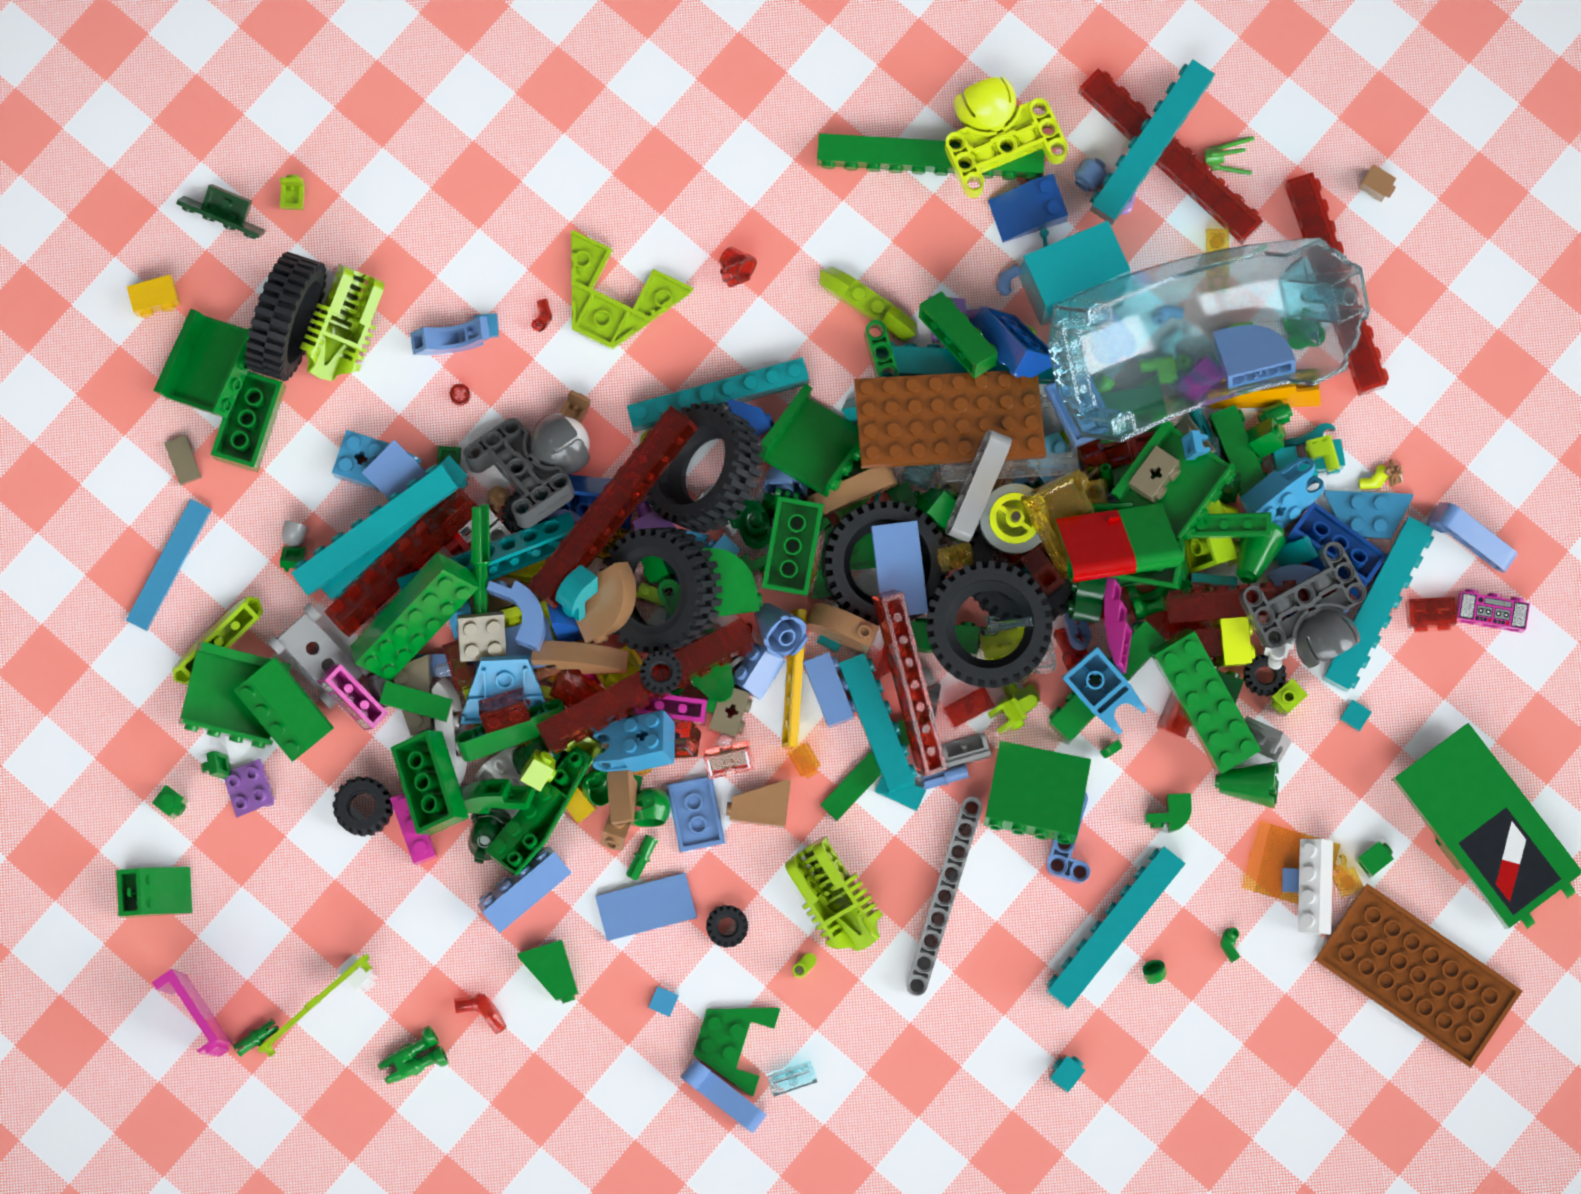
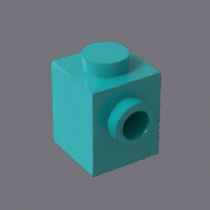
M1074 1055L1071 1058L1066 1056L1064 1059L1059 1057L1052 1066V1069L1055 1071L1049 1079L1066 1093H1069L1086 1071L1082 1068L1084 1063Z

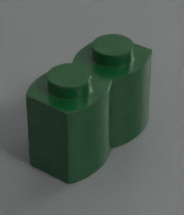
M1106 578L1070 582L1069 588L1072 590V598L1068 600L1066 605V613H1069V619L1095 624L1099 623L1102 614Z

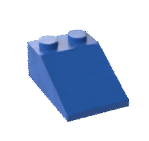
M1053 173L1031 180L988 200L1002 243L1040 231L1043 228H1050L1067 222L1068 213Z

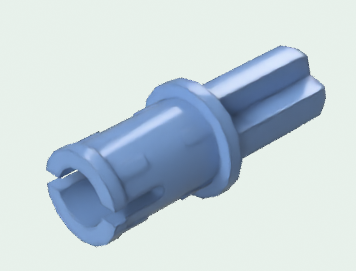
M963 764L947 770L942 768L940 772L923 776L922 782L925 789H931L945 784L949 786V783L965 778L968 779L969 775L966 765Z

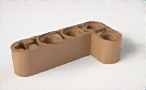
M892 467L870 468L842 481L836 492L832 490L828 497L817 492L806 499L808 502L824 504L823 517L879 492L885 493L900 484Z

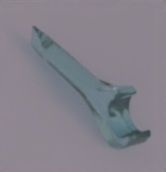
M985 616L987 627H980V632L985 637L996 636L1003 629L1033 626L1032 617L1000 620L995 616Z

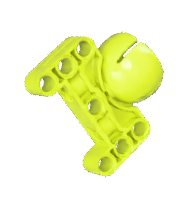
M1003 76L979 81L966 88L964 94L960 93L955 97L954 109L956 116L965 128L952 132L946 137L945 152L967 197L977 198L982 194L984 187L982 173L1040 149H1043L1046 158L1052 164H1061L1066 159L1067 142L1049 103L1045 99L1035 98L1032 101L1019 105V108H1017L1014 88ZM1035 108H1041L1044 111V113L1038 115L1034 113L1033 110ZM1050 128L1053 130V133L1048 135L1043 133L1042 130ZM952 142H958L960 143L961 147L955 149L952 148L949 144ZM1002 145H1009L1012 150L1006 152L1000 147ZM1060 148L1063 153L1057 155L1051 149ZM967 162L970 164V167L966 169L961 168L959 163ZM977 182L979 187L975 189L970 188L968 183Z

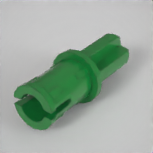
M645 834V838L637 853H633L635 857L626 872L627 877L636 881L639 879L646 863H650L651 860L649 858L658 843V840Z

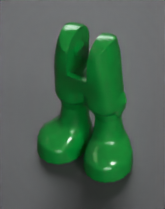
M1188 578L1182 580L1180 590L1156 587L1151 592L1140 593L1137 587L1126 586L1128 600L1136 621L1143 620L1158 611H1168L1196 598V592Z
M430 1025L422 1029V1037L413 1044L402 1045L400 1049L388 1055L377 1064L379 1070H383L393 1064L397 1069L396 1072L384 1078L386 1084L395 1083L413 1075L417 1076L425 1067L437 1064L440 1067L449 1065L442 1046L436 1047L422 1057L415 1058L418 1053L440 1044L437 1035Z

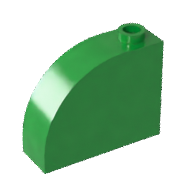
M703 548L702 550H710L713 554L708 560L717 562L718 567L713 569L714 574H721V580H716V586H722V593H716V598L722 599L721 606L714 607V610L719 611L718 617L760 611L759 607L763 606L762 595L757 593L754 576L744 561L735 554L723 549Z

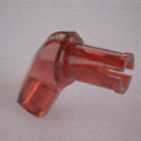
M477 992L475 997L454 999L456 1013L477 1011L494 1034L497 1035L507 1027L495 1004L484 993Z

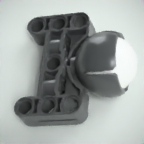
M552 413L537 423L531 436L518 419H507L469 444L464 449L463 455L470 471L473 473H481L493 465L521 495L511 507L518 526L530 528L573 499L575 491L568 475L580 471L589 462L590 440L586 429L580 422L573 418L565 417L561 413Z

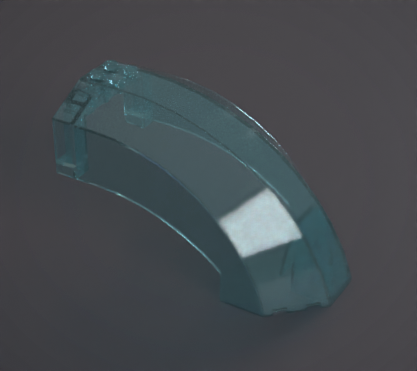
M1306 238L1250 244L1202 253L1148 267L1107 281L1053 305L1048 351L1057 391L1082 437L1123 442L1175 417L1236 396L1290 383L1314 386L1346 371L1349 365L1347 359L1350 351L1356 348L1362 333L1359 331L1363 320H1367L1370 313L1363 270L1361 266L1349 261L1337 249L1329 247L1321 238ZM1239 325H1259L1272 329L1280 334L1290 345L1296 361V372L1228 389L1214 347L1213 332L1224 327L1230 328Z

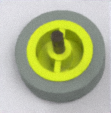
M1007 484L995 489L990 494L979 524L982 535L989 545L1002 553L1016 555L1034 549L1043 540L1049 528L1050 513L1045 500L1036 490L1023 484Z

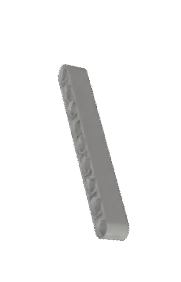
M976 797L966 798L960 808L906 985L907 992L913 997H920L925 994L929 985L982 812V803ZM967 803H975L978 806V811L975 814L967 813L965 810ZM967 824L971 828V834L968 836L960 835L958 831L959 826ZM959 846L963 848L965 853L962 858H955L951 850ZM947 869L956 870L958 874L957 879L953 881L948 880L945 877ZM941 891L949 892L951 900L947 903L940 902L938 893ZM934 913L943 915L944 922L941 925L932 923L931 916ZM928 935L935 936L937 945L932 948L927 947L924 943V938ZM922 957L928 958L931 963L930 968L927 970L920 969L917 965L918 959ZM913 980L922 981L924 988L921 992L912 991L910 984Z

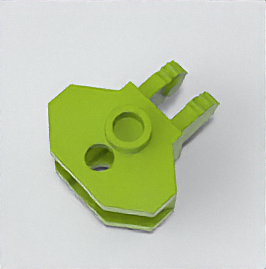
M1030 694L1017 701L1016 697L1011 699L1008 696L997 703L998 706L987 714L990 719L1002 713L1006 715L1009 721L997 729L1000 735L1011 729L1016 731L1026 724L1024 720L1028 719L1026 714L1037 707V697Z

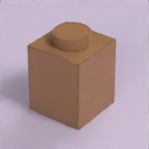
M1373 164L1360 184L1359 189L1382 203L1385 196L1390 198L1395 191L1396 186L1393 184L1397 178Z

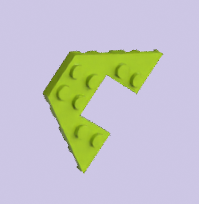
M572 230V331L614 350L693 293V287L655 269L652 270L633 308L594 290L613 249Z

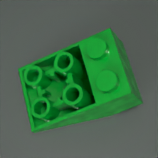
M190 867L116 870L118 917L136 918L193 913Z

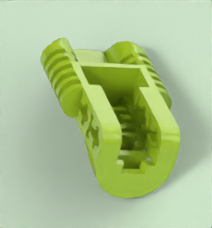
M338 264L337 273L324 305L316 304V307L322 309L321 313L313 312V315L319 317L318 321L312 318L310 320V323L316 325L315 328L307 327L308 331L313 332L312 336L304 335V338L310 340L309 344L302 342L300 345V349L307 351V371L320 379L334 381L341 374L360 371L362 365L355 362L357 359L364 361L365 357L360 356L359 352L367 353V349L362 348V344L369 346L371 342L365 340V337L373 338L374 334L367 331L369 328L376 330V326L372 325L371 321L385 286L383 281Z
M824 836L793 855L786 861L785 868L806 901L802 908L804 910L809 907L811 908L806 912L808 917L813 914L815 915L811 922L813 924L818 921L820 922L815 928L817 931L824 929L820 933L822 938L829 936L824 941L828 948H852L855 951H860L870 947L880 938L877 920L883 914L879 908L874 911L872 910L877 904L875 901L868 904L872 897L870 894L865 897L863 896L868 891L866 887L859 890L863 883L861 880L854 882L858 878L857 873L852 875L848 873L828 842L829 838Z

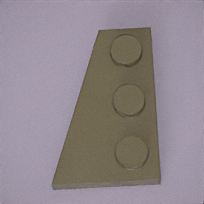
M431 654L407 663L391 682L431 693V684H433L432 675H430ZM402 710L411 736L434 728V719Z

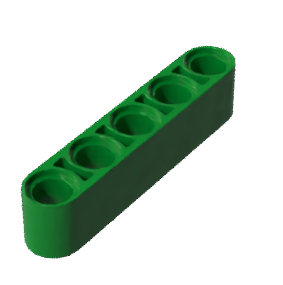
M879 320L870 321L866 326L864 339L875 378L882 377L881 373L884 371L890 372L893 377L899 376L885 324ZM876 328L881 332V335L874 337L870 334L869 330ZM884 350L887 357L884 359L878 358L875 351Z
M554 699L464 731L456 736L455 741L462 759L469 762L562 729L569 724L570 720L562 700Z

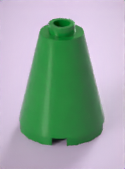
M1272 522V537L1240 538L1236 575L1241 582L1245 584L1256 583L1284 547L1287 537L1283 536L1285 532L1277 524Z
M1268 762L1231 768L1223 774H1216L1215 788H1219V793L1268 808H1275L1279 781H1277L1275 773L1279 774L1278 762Z

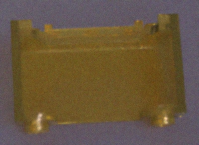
M1075 469L1021 496L1022 505L1053 565L1062 578H1068L1066 567L1068 557L1058 533L1055 519L1096 513L1085 492L1089 480L1080 469Z

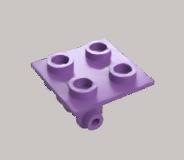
M261 759L231 770V775L224 779L236 818L264 806L270 807L274 805L275 797L272 795L271 784H268L269 777H266L265 765L262 764Z

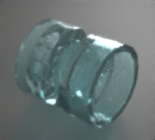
M940 464L906 466L901 478L915 487L928 490L933 480L931 474L937 472Z

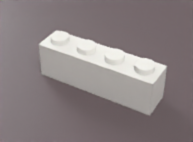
M1300 839L1299 933L1331 935L1333 841L1325 839Z

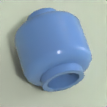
M1085 158L1074 172L1075 184L1086 192L1098 190L1108 175L1105 170V163L1098 158L1094 160Z

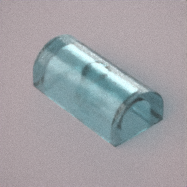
M811 1059L766 1074L773 1097L818 1082Z

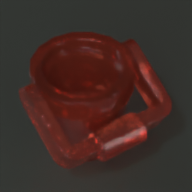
M732 246L725 249L719 260L722 281L726 282L729 288L749 281L757 265L756 258Z

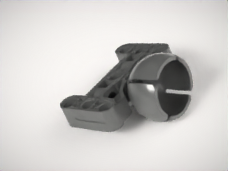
M1338 542L1323 544L1319 549L1318 555L1325 569L1267 600L1263 591L1257 586L1245 587L1238 595L1239 602L1264 647L1270 649L1278 648L1295 639L1298 657L1307 668L1318 666L1320 660L1326 662L1360 642V634L1356 625L1343 612L1362 602L1366 597V589L1343 546ZM1329 546L1333 547L1336 551V556L1333 559L1327 556ZM1340 567L1345 568L1347 571L1345 579H1341L1338 576V569ZM1352 587L1358 591V597L1355 600L1349 596V590ZM1300 589L1305 590L1307 593V598L1304 602L1299 600L1297 596ZM1249 590L1253 591L1256 595L1253 603L1248 602L1246 599V594ZM1332 590H1336V591L1333 592L1332 594H1330V595H1328V596L1322 598V596H1323L1324 594H1326V593H1328V592H1330V591H1332ZM1260 611L1265 612L1267 616L1264 624L1260 623L1257 619ZM1292 612H1295V614H1293L1292 616H1290V617H1288V618H1286V619H1284V620L1281 619V618H1283L1284 616H1286V615H1288V614H1290V613H1292ZM1272 631L1278 636V641L1275 644L1270 643L1268 635Z

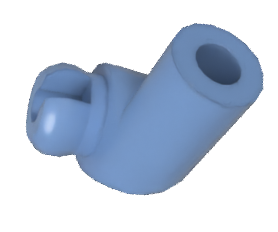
M1017 264L999 274L996 288L1000 295L1007 296L1011 293V280L1020 274V268Z

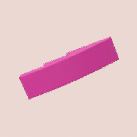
M1106 578L1104 616L1108 645L1114 664L1121 673H1126L1133 631L1125 621L1127 608L1120 600L1121 586L1116 579Z

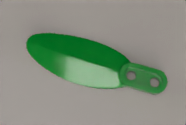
M667 579L659 584L657 592L669 617H671L679 604L680 586L676 581ZM672 588L674 590L673 595L667 596L665 594L666 589ZM713 628L705 629L708 634L704 638H699V642L696 645L689 646L690 648L676 651L687 675L702 693L716 702H726L732 697L734 691V678L730 661Z

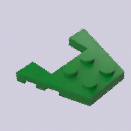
M833 527L826 530L823 548L827 544L828 540L826 539L832 533ZM871 532L863 536L853 548L850 557V571L876 568ZM823 549L814 585L813 599L831 596L830 591L825 587V577L823 578L822 571H824L823 565H821V559L824 558Z
M780 1008L707 1009L693 1055L754 1097L760 1076L738 1070L737 1065L750 1023L753 1022L775 1029Z

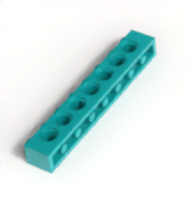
M570 512L490 542V560L492 562L488 565V581L583 545ZM471 550L450 558L473 571V565L469 562L471 560ZM420 570L397 578L401 591Z

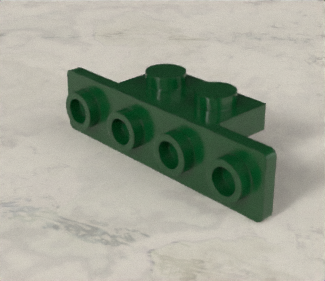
M214 184L208 185L203 203L186 196L177 199L176 204L182 206V210L189 213H199L203 219L211 222L218 221L229 230L237 229L244 232L243 235L248 238L256 239L265 234V229L246 222L252 200Z

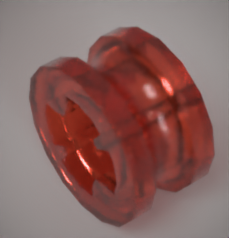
M456 384L450 389V398L455 405L464 406L470 401L471 393L466 385ZM459 389L460 392L462 390L466 391L463 400H460V398L458 400L455 399L457 396L455 392Z

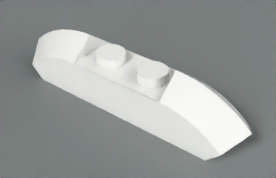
M443 677L432 688V694L452 699L453 703L447 723L434 719L435 731L443 732L460 787L465 776L467 762L462 759V756H458L460 751L455 738L456 730L460 729L459 716H455L454 713L462 711V705L454 686Z

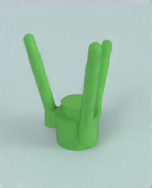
M1251 136L1206 148V167L1212 166V171L1221 170L1251 175L1252 171L1222 166L1220 163H1224V155L1246 152V148L1223 149L1253 141L1255 137Z

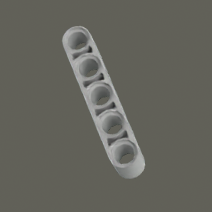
M988 430L985 433L947 522L946 535L965 542L971 540L1009 452L1012 442L1010 437L992 430Z

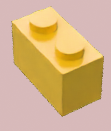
M171 274L126 286L132 310L137 317L148 318L153 316L154 312L161 310L169 312L175 310L176 306L181 305L175 281Z

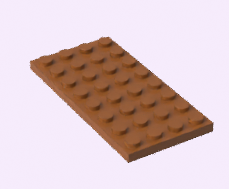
M1008 370L985 372L975 379L969 373L854 379L861 469L971 463L974 461L982 439L988 430L998 432L1012 439L1005 461L1046 458L1038 375L1032 378L1025 376L1019 378L1012 375Z
M1368 883L1361 890L1314 959L1321 966L1469 1068L1473 1066L1523 992V990Z

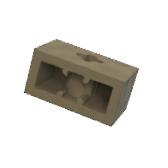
M1155 446L1130 480V489L1151 503H1154L1156 499L1160 500L1166 493V486L1170 480L1174 481L1180 474L1179 460L1158 446ZM1160 472L1161 478L1155 477L1153 480L1152 474L1158 475Z
M734 688L732 697L728 701L717 702L709 731L736 739L737 734L742 735L746 723L742 719L745 712L749 713L753 700L749 699L750 693ZM734 707L735 712L738 714L729 718L726 710H731Z

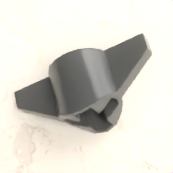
M936 684L923 695L922 706L931 720H935L941 690L940 684Z

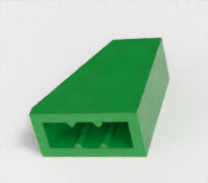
M563 940L517 954L520 961L556 1001H562V1004L575 1001V996L580 995Z

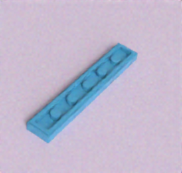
M190 499L126 619L127 622L148 631L212 512L210 508Z

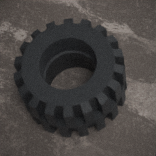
M361 776L353 780H347L345 785L341 784L340 790L334 795L335 801L332 803L334 808L333 814L339 825L351 834L359 835L360 837L375 835L377 831L381 832L383 827L389 824V818L393 815V806L390 801L391 795L387 789L377 780H373L370 777L362 778ZM359 794H370L376 801L375 812L365 820L354 818L350 812L352 800Z

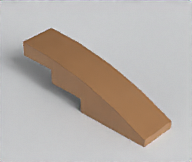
M543 641L540 652L532 650L531 662L532 665H556L557 670L580 669L582 674L627 673L629 651L587 643Z
M630 770L607 772L611 824L617 825L633 822L637 794V781L634 778V772Z

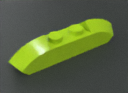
M833 266L820 270L819 285L870 321H882L886 326L887 332L903 342L916 335L917 323L892 303L855 278Z
M245 597L229 609L200 637L173 667L174 681L188 685L199 642L229 648L261 617L263 609L259 598Z

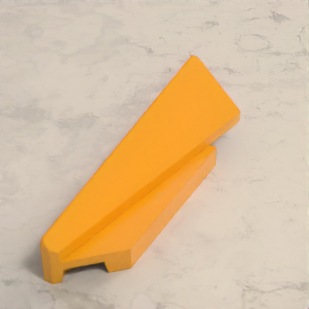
M1318 372L1295 377L1294 373L1230 389H1228L1224 378L1220 382V387L1214 393L1208 394L1210 409H1225L1232 405H1236L1237 408H1265L1280 401L1284 404L1288 403L1290 407L1321 406Z

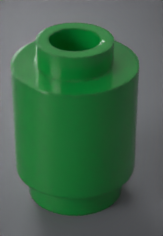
M1282 401L1261 409L1262 412L1257 413L1260 423L1272 417L1277 424L1281 425L1291 422L1290 417L1293 416L1289 404H1284Z

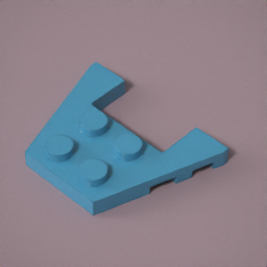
M527 655L480 657L461 715V724H482L481 702L530 700V708L546 702Z

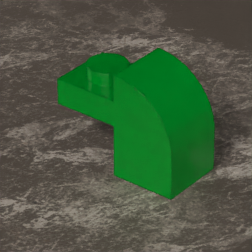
M1191 793L1168 794L1166 796L1167 813L1145 814L1144 825H1150V829L1164 828V824H1167L1168 833L1180 830L1191 816Z

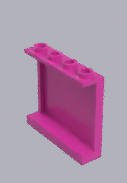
M170 969L152 982L158 991L170 995L178 994L209 1042L197 1050L198 1053L220 1057L230 1050L228 1046L232 1044L231 1040L187 974Z

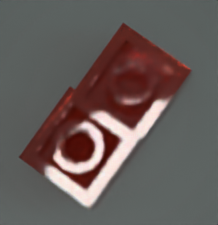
M1065 627L1054 631L1053 636L1063 653L1062 660L1067 670H1069L1088 654L1087 649L1077 650L1070 645ZM1078 632V635H1077L1076 638H1080V640L1083 641V639H1081V637H1080V635H1079V632Z

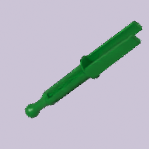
M481 504L480 507H472L471 560L469 562L473 565V573L478 585V589L473 593V614L488 613V565L492 560H490L489 505Z

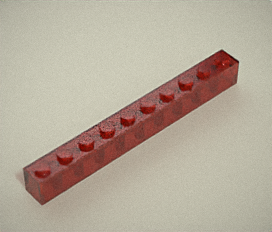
M1098 68L1079 87L1078 93L1129 141L1134 136L1139 137L1142 133L1140 127L1147 117L1149 119L1152 117L1146 112V108L1142 103L1132 100L1129 97L1130 93L1123 86L1118 87L1113 82V77L1107 71L1102 72ZM1175 135L1155 165L1243 245L1261 227L1263 223L1262 215L1256 209H1250L1240 194H1234L1228 188V183L1221 177L1217 178L1212 174L1210 166L1205 162H1199L1195 158L1196 154L1189 147L1184 148L1179 143V138Z
M1313 172L1286 181L1285 189L1358 396L1384 389L1388 384L1389 375L1386 368H1382L1380 350L1378 346H1374L1372 341L1374 333L1372 327L1366 324L1364 317H1367L1364 305L1359 304L1357 298L1359 296L1356 283H1352L1349 276L1352 274L1349 263L1343 259L1344 248L1341 241L1336 239L1335 233L1337 229L1334 221L1329 219L1327 200L1322 199L1320 191H1322L1320 180L1314 177Z
M670 405L654 427L648 431L639 446L633 450L627 461L618 469L611 481L605 485L596 500L590 504L580 520L575 523L569 534L560 542L553 554L547 558L538 573L532 577L530 583L526 586L553 609L558 606L559 603L555 601V598L563 580L579 565L584 566L586 569L589 567L697 431L698 427L689 417Z
M742 617L673 653L674 657L680 661L679 663L682 667L681 682L678 684L679 689L689 685L691 679L698 675L700 678L707 676L712 672L711 669L717 665L720 667L728 665L733 661L732 658L738 654L742 657L753 651L752 647L755 646V640ZM657 665L652 670V676L657 681H665L670 676V670L665 665ZM640 671L540 722L536 725V729L548 752L554 751L557 754L568 748L567 744L574 740L576 743L583 741L591 731L595 729L597 732L602 731L609 726L608 723L612 720H623L630 715L629 712L633 709H644L650 705L649 701L656 697L658 699L665 698L669 694L659 695V693L652 694L650 690L647 691L644 684L642 685Z

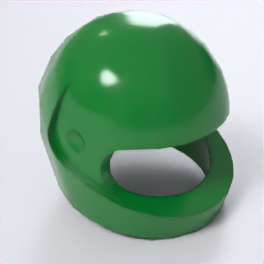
M648 787L641 790L636 795L635 806L642 809L635 812L634 821L630 822V824L637 827L664 825L671 809L668 795L656 787Z

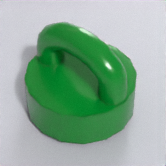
M1151 960L1142 969L1148 984H1157L1164 980L1167 975L1165 964L1161 960Z

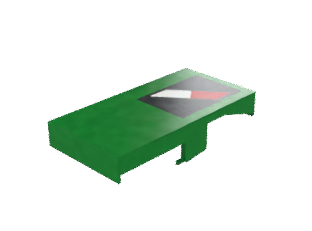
M1469 722L1391 779L1436 836L1435 842L1457 870L1463 869L1504 929L1511 928L1520 920L1526 929H1529L1535 924L1534 919L1529 914L1560 890L1563 891L1567 899L1576 893L1570 882L1581 875V868Z

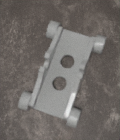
M310 602L303 608L305 612L287 630L277 638L273 635L267 641L279 655L287 649L316 681L326 672L322 669L321 664L327 658L332 659L335 665L341 664L356 680L363 674L367 676L371 673V671L353 663L317 625L315 621L322 615ZM308 643H318L319 650L316 654L311 655L307 653L306 646ZM325 690L318 696L330 710L337 704Z

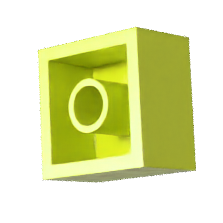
M1248 617L1225 618L1213 621L1212 629L1216 666L1220 668L1244 666L1252 663V659L1255 658V648L1250 643V636L1253 635V626L1248 622Z

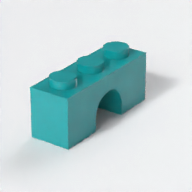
M1341 439L1333 440L1340 469L1327 472L1324 458L1322 457L1314 460L1316 469L1311 477H1318V473L1327 472V475L1341 473L1340 470H1343L1346 466ZM1296 446L1284 447L1271 453L1273 470L1279 472L1299 459ZM1303 464L1299 467L1298 471H1304L1310 465Z

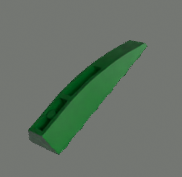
M575 745L555 768L557 772L551 782L547 781L541 791H535L536 793L529 809H520L485 849V852L494 862L508 873L518 876L548 841L593 760L589 754Z

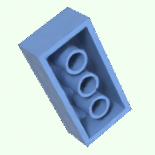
M549 845L547 847L543 846L518 876H506L497 883L498 888L492 893L490 891L486 892L479 898L480 903L477 906L496 930L501 933L572 872Z

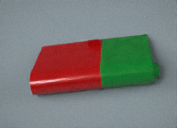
M1162 503L1055 519L1058 533L1068 557L1066 567L1071 583L1179 567L1181 562L1184 561V551L1178 546Z

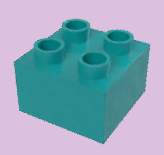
M1107 220L1024 255L1019 279L1040 326L1052 322L1055 330H1059L1080 320L1078 312L1088 307L1095 300H1100V302L1106 301L1111 308L1121 303L1120 294L1126 291L1125 286L1131 269Z

